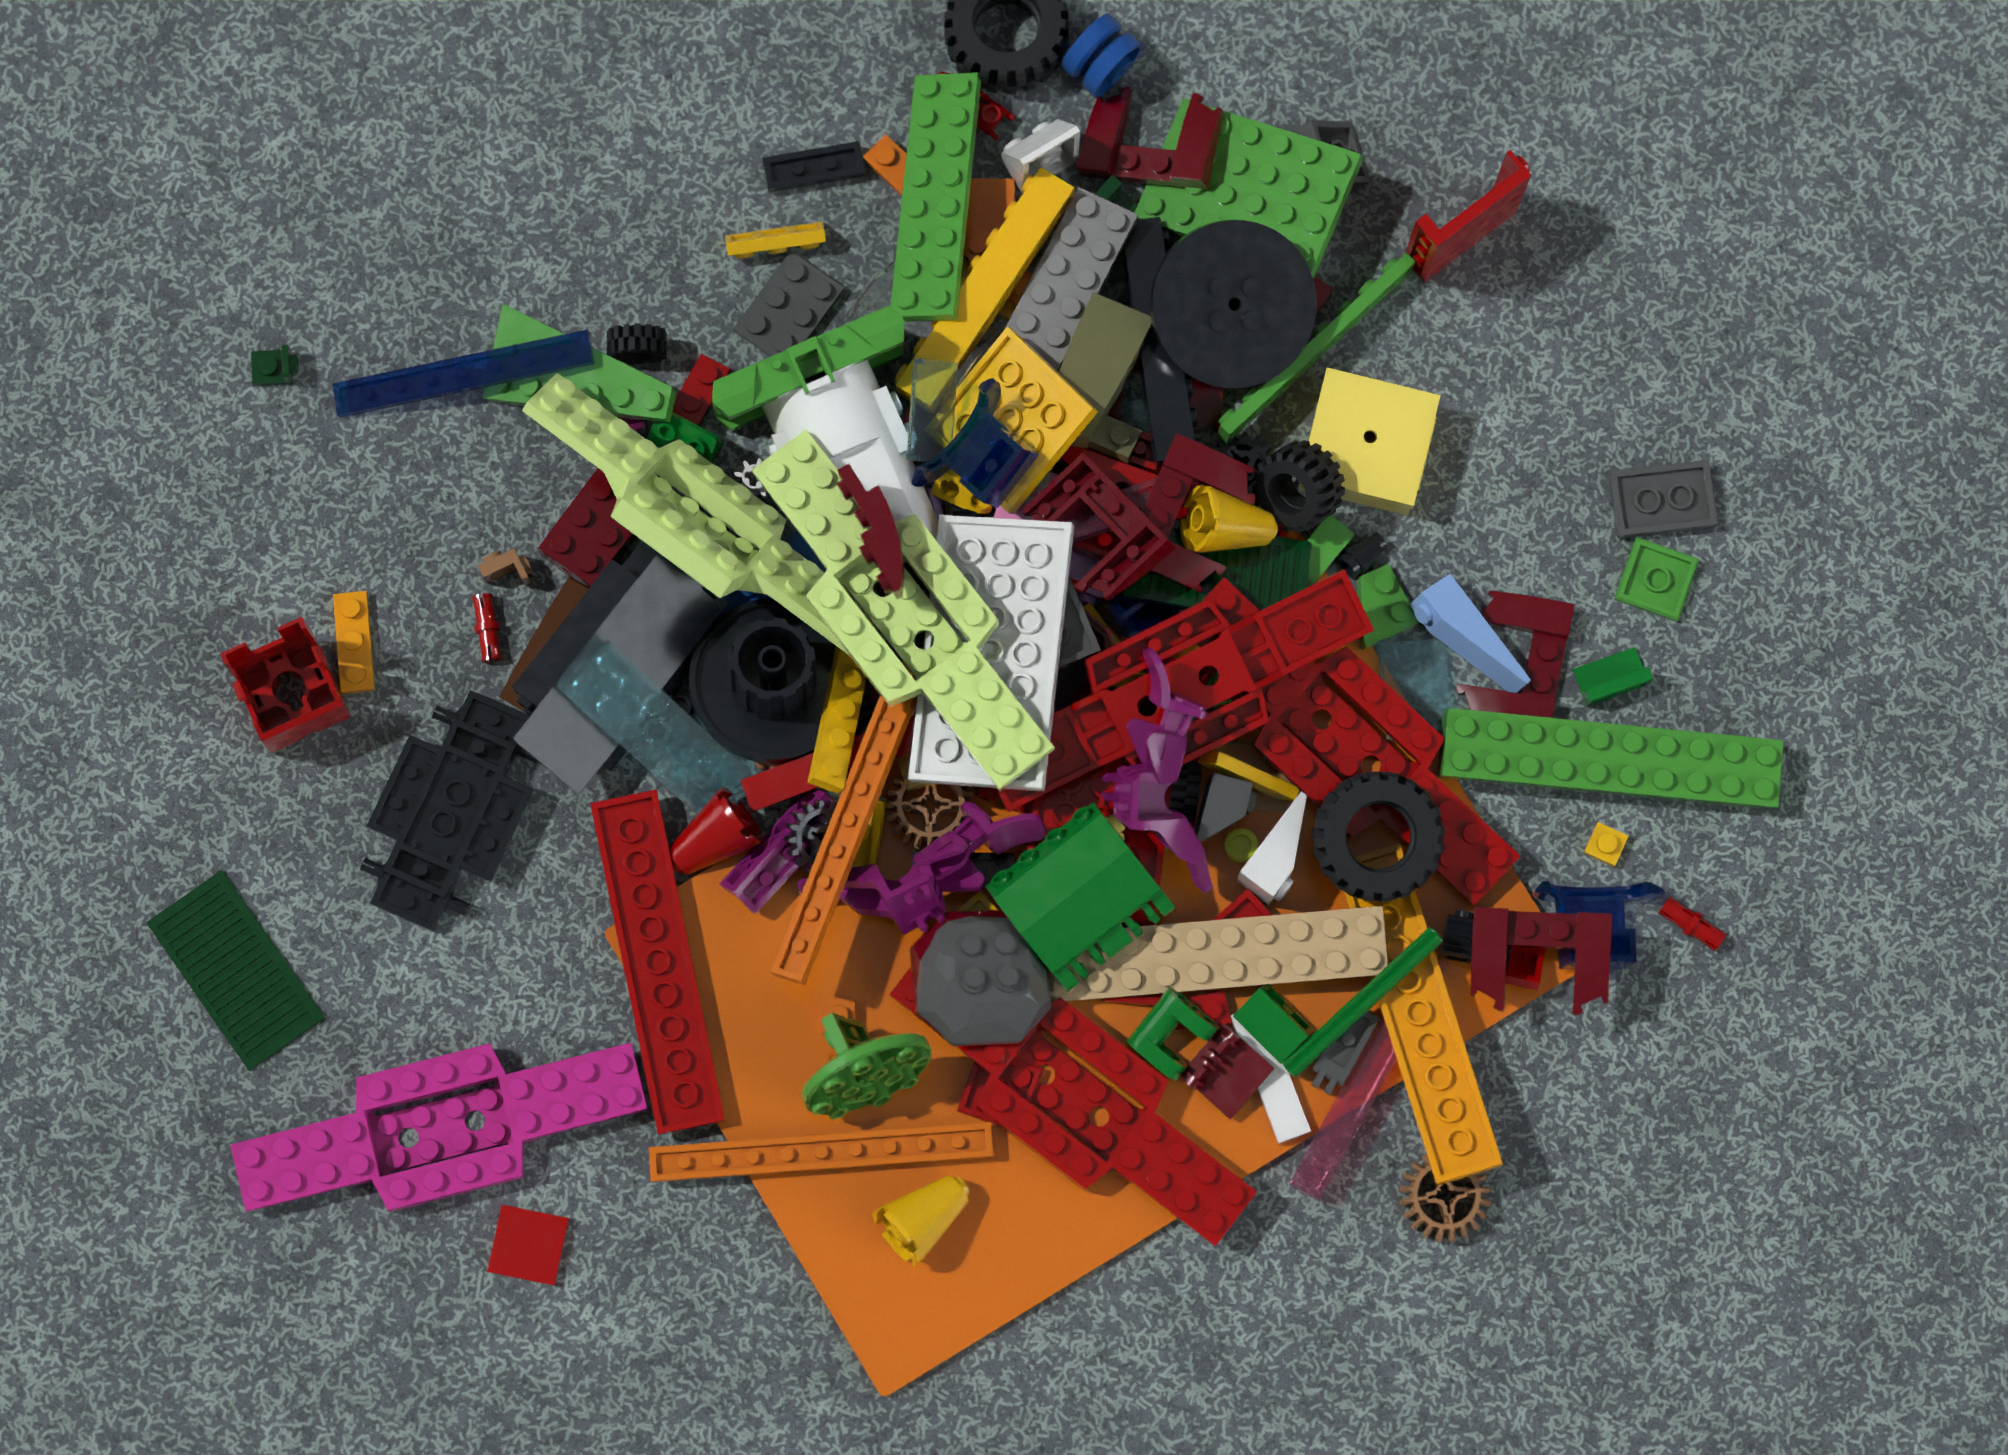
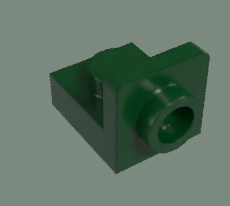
M281 345V350L251 351L253 386L293 384V374L299 373L297 354H292L289 345Z

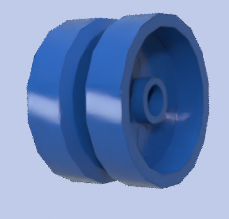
M1110 13L1099 17L1078 37L1061 63V68L1073 79L1084 76L1083 88L1094 98H1099L1107 93L1127 73L1143 49V43L1132 33L1120 36L1121 23Z

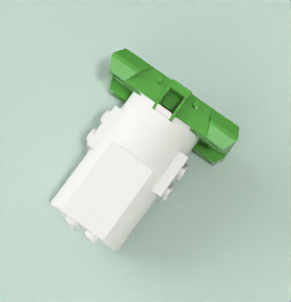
M889 306L862 316L822 335L814 336L786 348L785 351L713 381L712 405L715 417L728 430L733 432L767 417L774 433L771 435L772 445L768 446L770 456L804 430H807L837 469L847 464L851 465L866 492L879 485L895 522L916 514L935 540L937 539L939 520L910 457L913 454V446L916 445L915 441H917L909 422L902 423L900 415H902L901 410L903 408L896 392L889 393L887 386L880 388L873 373L876 369L902 359L905 321L900 314Z

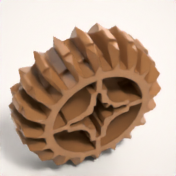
M905 768L903 774L907 780L904 782L898 777H895L893 780L899 791L895 789H888L887 795L896 800L886 802V810L896 811L887 816V822L895 823L899 821V824L892 829L894 835L905 831L902 843H909L913 837L916 839L914 849L919 850L922 841L927 842L928 846L948 831L953 832L965 820L960 806L966 800L972 799L975 796L974 790L963 791L967 786L945 784L952 789L958 799V802L951 801V799H945L938 795L936 784L926 783L925 793L921 797L911 798V801H904L910 789L919 784V782H910L908 780L909 769ZM930 791L933 792L935 805L940 806L939 810L935 808V813H932V822H929L927 808L921 807L923 803L927 805ZM903 811H909L911 814L923 817L925 820V832L913 827L905 818ZM951 812H958L955 820L947 828L936 832V822L939 817L951 814Z
M1424 1154L1421 1158L1425 1167H1422L1417 1162H1413L1410 1167L1416 1175L1414 1176L1410 1173H1404L1403 1179L1411 1183L1410 1186L1403 1185L1399 1187V1192L1409 1194V1198L1401 1199L1399 1205H1410L1411 1210L1405 1212L1403 1217L1404 1219H1409L1413 1215L1416 1217L1417 1221L1411 1225L1412 1230H1416L1421 1224L1426 1227L1422 1232L1423 1238H1427L1433 1230L1436 1231L1435 1242H1441L1443 1233H1447V1239L1452 1243L1456 1240L1455 1231L1458 1230L1459 1235L1465 1239L1469 1236L1466 1225L1474 1231L1480 1228L1474 1217L1480 1220L1487 1218V1214L1479 1210V1207L1491 1206L1490 1200L1481 1199V1195L1491 1192V1187L1485 1186L1480 1188L1479 1183L1487 1179V1176L1484 1173L1478 1177L1474 1175L1465 1177L1470 1185L1469 1188L1456 1187L1451 1182L1436 1186L1432 1192L1418 1195V1187L1422 1178L1432 1171L1427 1154ZM1442 1186L1446 1189L1447 1193L1462 1194L1450 1199L1449 1206L1445 1205L1441 1199H1429L1442 1192L1440 1190ZM1472 1198V1205L1466 1217L1455 1223L1453 1215L1455 1214L1454 1206L1456 1202ZM1420 1205H1433L1440 1210L1444 1224L1437 1223L1427 1217Z

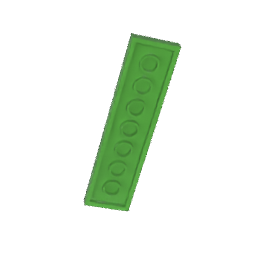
M979 73L915 75L890 308L900 314L905 322L957 320L981 90Z

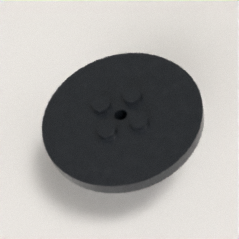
M1246 220L1211 222L1183 236L1172 246L1160 263L1153 280L1150 295V314L1153 329L1167 357L1190 377L1222 388L1255 386L1276 377L1286 370L1306 346L1316 317L1317 300L1314 280L1299 250L1276 230Z
M773 598L749 601L725 612L704 634L705 639L693 653L690 663V696L694 711L701 725L723 748L737 756L756 762L784 763L814 753L836 645Z

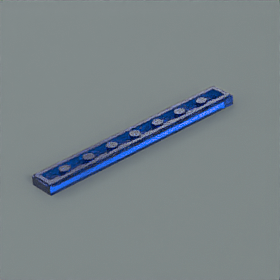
M583 330L333 383L337 416H352L594 365L590 332Z

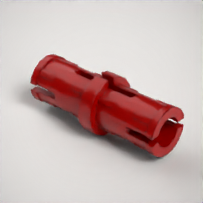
M482 593L483 600L479 594L472 596L477 623L474 626V632L479 636L482 663H491L492 659H495V662L502 661L503 655L501 654L498 635L501 626L499 622H496L493 594Z
M1669 896L1658 912L1659 915L1681 928L1684 935L1687 937L1691 935L1714 952L1726 936L1725 932L1702 918L1703 914L1698 911L1693 912L1672 896Z

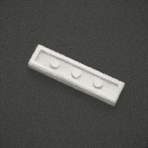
M1230 1015L1236 1034L1275 1068L1257 1090L1278 1144L1310 1133V1127L1289 1072L1285 1069L1283 1063L1280 1064L1233 1015Z

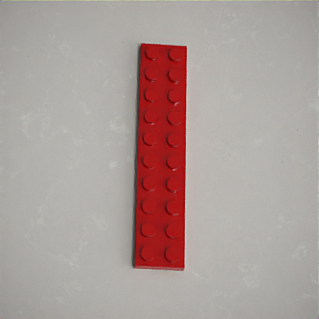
M657 789L590 803L657 1134L659 1136L724 1122L725 1116Z

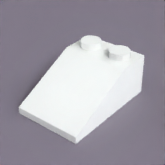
M1059 119L1052 123L1046 121L1032 130V135L1023 140L1016 138L1004 147L1002 163L1012 179H1015V183L1020 191L1027 177L1031 173L1036 175L1040 167L1055 175L1078 161L1080 130L1076 125Z
M1302 791L1242 868L1236 880L1238 884L1245 889L1248 888L1268 906L1273 899L1280 902L1294 882L1290 879V876L1294 869L1307 797Z

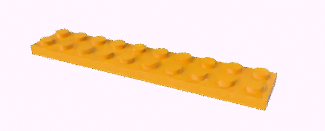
M1398 843L1355 856L1354 858L1366 867L1382 869L1396 864L1404 854L1401 844ZM1415 890L1411 892V895L1386 902L1358 899L1344 892L1349 909L1383 906L1388 965L1427 929ZM1433 950L1378 1002L1436 1186L1501 1167L1503 1163L1442 972Z

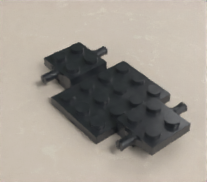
M472 690L469 691L463 706L456 713L439 705L436 706V712H433L432 718L450 725L441 748L409 735L367 824L368 829L396 840L394 848L384 865L367 857L363 861L364 864L361 865L360 871L378 877L377 889L370 904L431 932L434 931L440 916L447 908L464 917L468 913L466 909H470L471 903L453 896L454 886L461 870L488 882L492 881L533 793L532 788L506 777L511 764L518 756L535 764L538 763L534 757L512 739L530 716Z

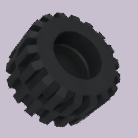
M1302 440L1299 443L1297 441L1290 442L1267 456L1257 466L1258 470L1254 472L1253 479L1256 483L1252 485V489L1258 496L1255 498L1256 504L1261 505L1263 510L1270 512L1274 516L1277 526L1280 524L1284 531L1289 532L1292 529L1295 533H1301L1304 530L1308 531L1334 514L1343 502L1340 497L1345 495V487L1341 486V483L1345 479L1343 474H1339L1338 469L1340 465L1337 461L1334 463L1331 459L1332 454L1328 450L1323 452L1321 450L1322 446L1317 443L1310 445V442ZM1292 476L1302 484L1306 497L1297 491L1293 484Z

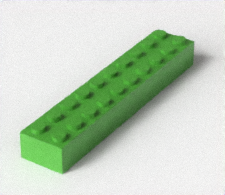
M1447 708L1443 711L1441 735L1445 739L1439 749L1437 778L1760 809L1778 808L1784 740Z

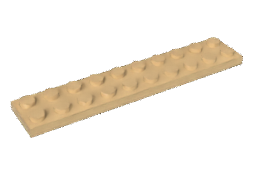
M1383 906L1140 926L1143 934L1138 938L1129 928H1125L1134 941L1111 959L1097 942L1094 944L1107 961L1102 966L1095 963L1088 950L1076 958L1088 970L1089 976L1083 980L1070 963L1067 965L1080 982L1069 992L1049 969L1048 977L1052 1003L1059 997L1065 1001L1160 994L1165 993L1169 987L1177 992L1375 976L1388 965Z

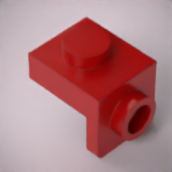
M1512 947L1509 965L1506 970V984L1538 991L1547 949Z

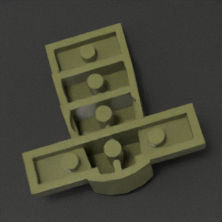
M1095 292L1092 293L1059 371V374L1099 411L1071 446L1079 448L1090 447L1128 463L1141 437L1142 430L1107 415L1122 392L1124 382L1137 361L1140 349L1153 325L1151 316Z

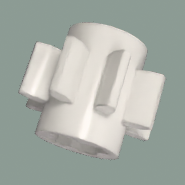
M758 459L756 464L752 465L744 461L743 473L735 472V479L743 481L740 485L748 488L753 495H761L766 500V489L762 484L757 481L756 486H751L749 480L753 479L752 469L762 462L761 459Z

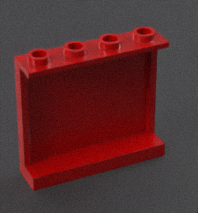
M1511 150L1506 152L1493 189L1439 229L1427 213L1416 220L1405 253L1416 261L1413 270L1423 282H1426L1517 212L1531 178L1529 173L1531 169L1522 156L1518 155L1516 157Z

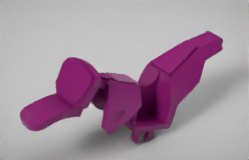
M1148 648L1143 651V655L1151 680L1149 700L1158 707L1165 708L1159 725L1136 718L1129 721L1126 728L1142 764L1130 765L1128 767L1124 765L1117 768V773L1104 774L1102 777L1103 781H1114L1115 787L1110 793L1102 792L1101 796L1106 801H1114L1113 816L1125 826L1135 830H1151L1164 847L1171 849L1175 856L1185 860L1194 885L1202 892L1208 893L1212 890L1213 884L1205 858L1207 854L1188 819L1178 810L1167 808L1164 802L1166 789L1172 782L1177 781L1180 774L1187 739L1185 733L1193 716L1206 719V707L1188 696L1170 690L1168 677L1160 657L1152 648Z
M964 802L960 807L965 820L953 832L948 831L913 857L915 864L907 875L900 879L889 880L882 876L876 864L852 867L839 900H842L858 914L892 918L903 935L917 927L922 932H928L929 928L926 922L937 918V921L942 923L945 919L943 912L946 911V903L943 900V892L980 891L984 888L986 884L985 877L969 859L970 854L984 844L991 851L999 855L1019 844L1041 840L1045 836V824L1039 816L1030 813L993 822L988 814L974 803ZM807 878L801 879L797 884L801 894Z

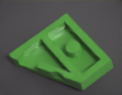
M1389 564L1359 577L1357 580V596L1374 628V631L1362 636L1359 640L1361 650H1365L1402 633L1419 623Z

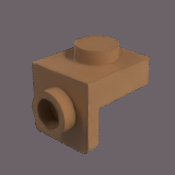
M514 548L503 554L501 551L493 552L483 558L484 563L478 565L486 584L515 570L518 571L525 587L531 584L527 576L533 573L525 554L518 557Z

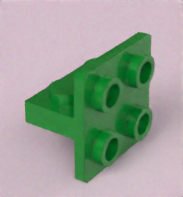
M672 412L670 423L654 421L647 437L657 448L680 439L685 444L692 446L697 453L711 463L719 456L724 445L715 434Z

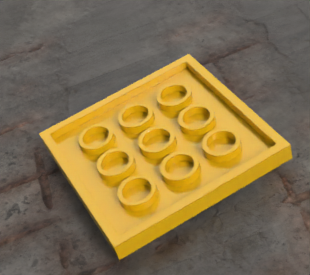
M1006 327L925 426L924 430L1008 513L1014 515L1099 411L1015 330Z

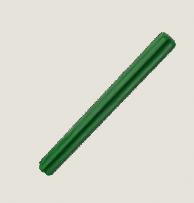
M1431 927L1427 928L1283 1062L1285 1069L1294 1077L1303 1072L1442 943L1441 936Z

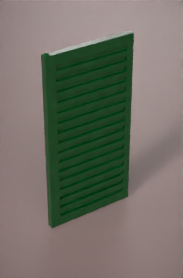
M1176 519L1168 539L1186 548L1181 539L1180 519ZM1276 536L1266 546L1197 553L1226 566L1225 571L1220 576L1213 571L1199 583L1203 589L1200 593L1149 571L1138 581L1123 590L1122 598L1187 609L1201 602L1225 577L1254 606L1262 610L1307 587L1312 542Z
M219 870L217 874L146 922L248 1071L258 1066L317 1023L325 1020L322 1012L222 870Z

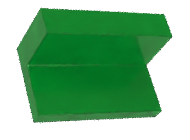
M1635 647L1572 669L1586 707L1647 686L1653 680L1649 667L1643 668Z
M1270 984L1261 986L1233 1015L1280 1064L1315 1031Z

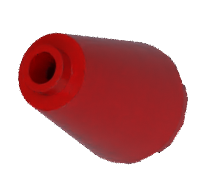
M726 787L721 788L713 795L670 845L669 851L673 869L678 874L683 872L686 875H690L758 846V844L763 842V838L757 836L761 831L750 812L742 802L734 804L730 800L734 793Z

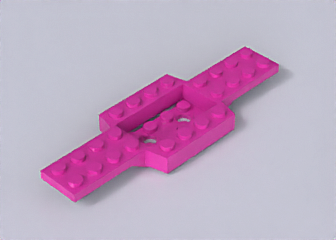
M489 1043L356 1077V1113L231 1144L230 1147L246 1212L371 1182L374 1183L387 1210L395 1212L524 1179L525 1143L548 1135L646 1111L648 1108L631 1043L509 1074L504 1070L496 1052ZM496 1081L493 1087L457 1095L454 1097L406 1108L403 1110L376 1116L373 1113H371L374 1111L406 1104L409 1102ZM472 1111H479L485 1117V1124L478 1131L468 1129L465 1124L466 1116ZM412 1128L417 1131L419 1140L414 1147L405 1148L400 1144L399 1134L402 1130ZM504 1143H508L507 1145H503V1146H499V1147H495V1148H491V1149L479 1151V1152H476V1153H472V1154H468V1155H464V1156H460V1157H456V1158H452V1159H448V1160L436 1162V1163H433V1164H429V1165H425V1166H421V1167H417V1168H413V1169H409V1170H405V1171H401V1172H397V1173L390 1174L391 1172H395V1171H399V1170H403V1169L415 1167V1166H418V1165H422V1164H426V1163H430V1162H434V1161H438V1160H442V1159H446V1158L458 1156V1155H461V1154H465V1153H469V1152H473V1151H477V1150H481V1149H485V1148H489V1147L501 1145V1144H504Z

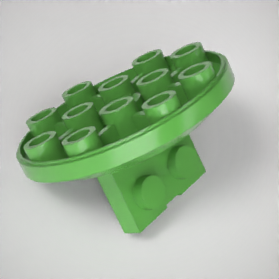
M831 1013L821 1019L826 1029L824 1032L825 1039L835 1049L837 1055L824 1064L808 1080L802 1090V1100L808 1111L814 1115H828L831 1120L838 1119L849 1111L870 1104L873 1107L884 1105L891 1100V1094L899 1089L911 1088L919 1082L917 1076L926 1068L931 1060L932 1049L927 1039L919 1034H894L871 1039L863 1022L853 1019L849 1020L844 1016Z

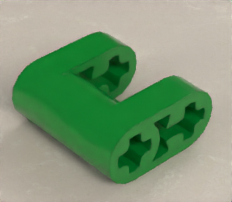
M1169 987L1129 1036L1127 1042L1164 1075L1177 1081L1188 1066L1178 1055L1163 1044L1180 1022L1206 1042H1209L1219 1026L1184 995Z

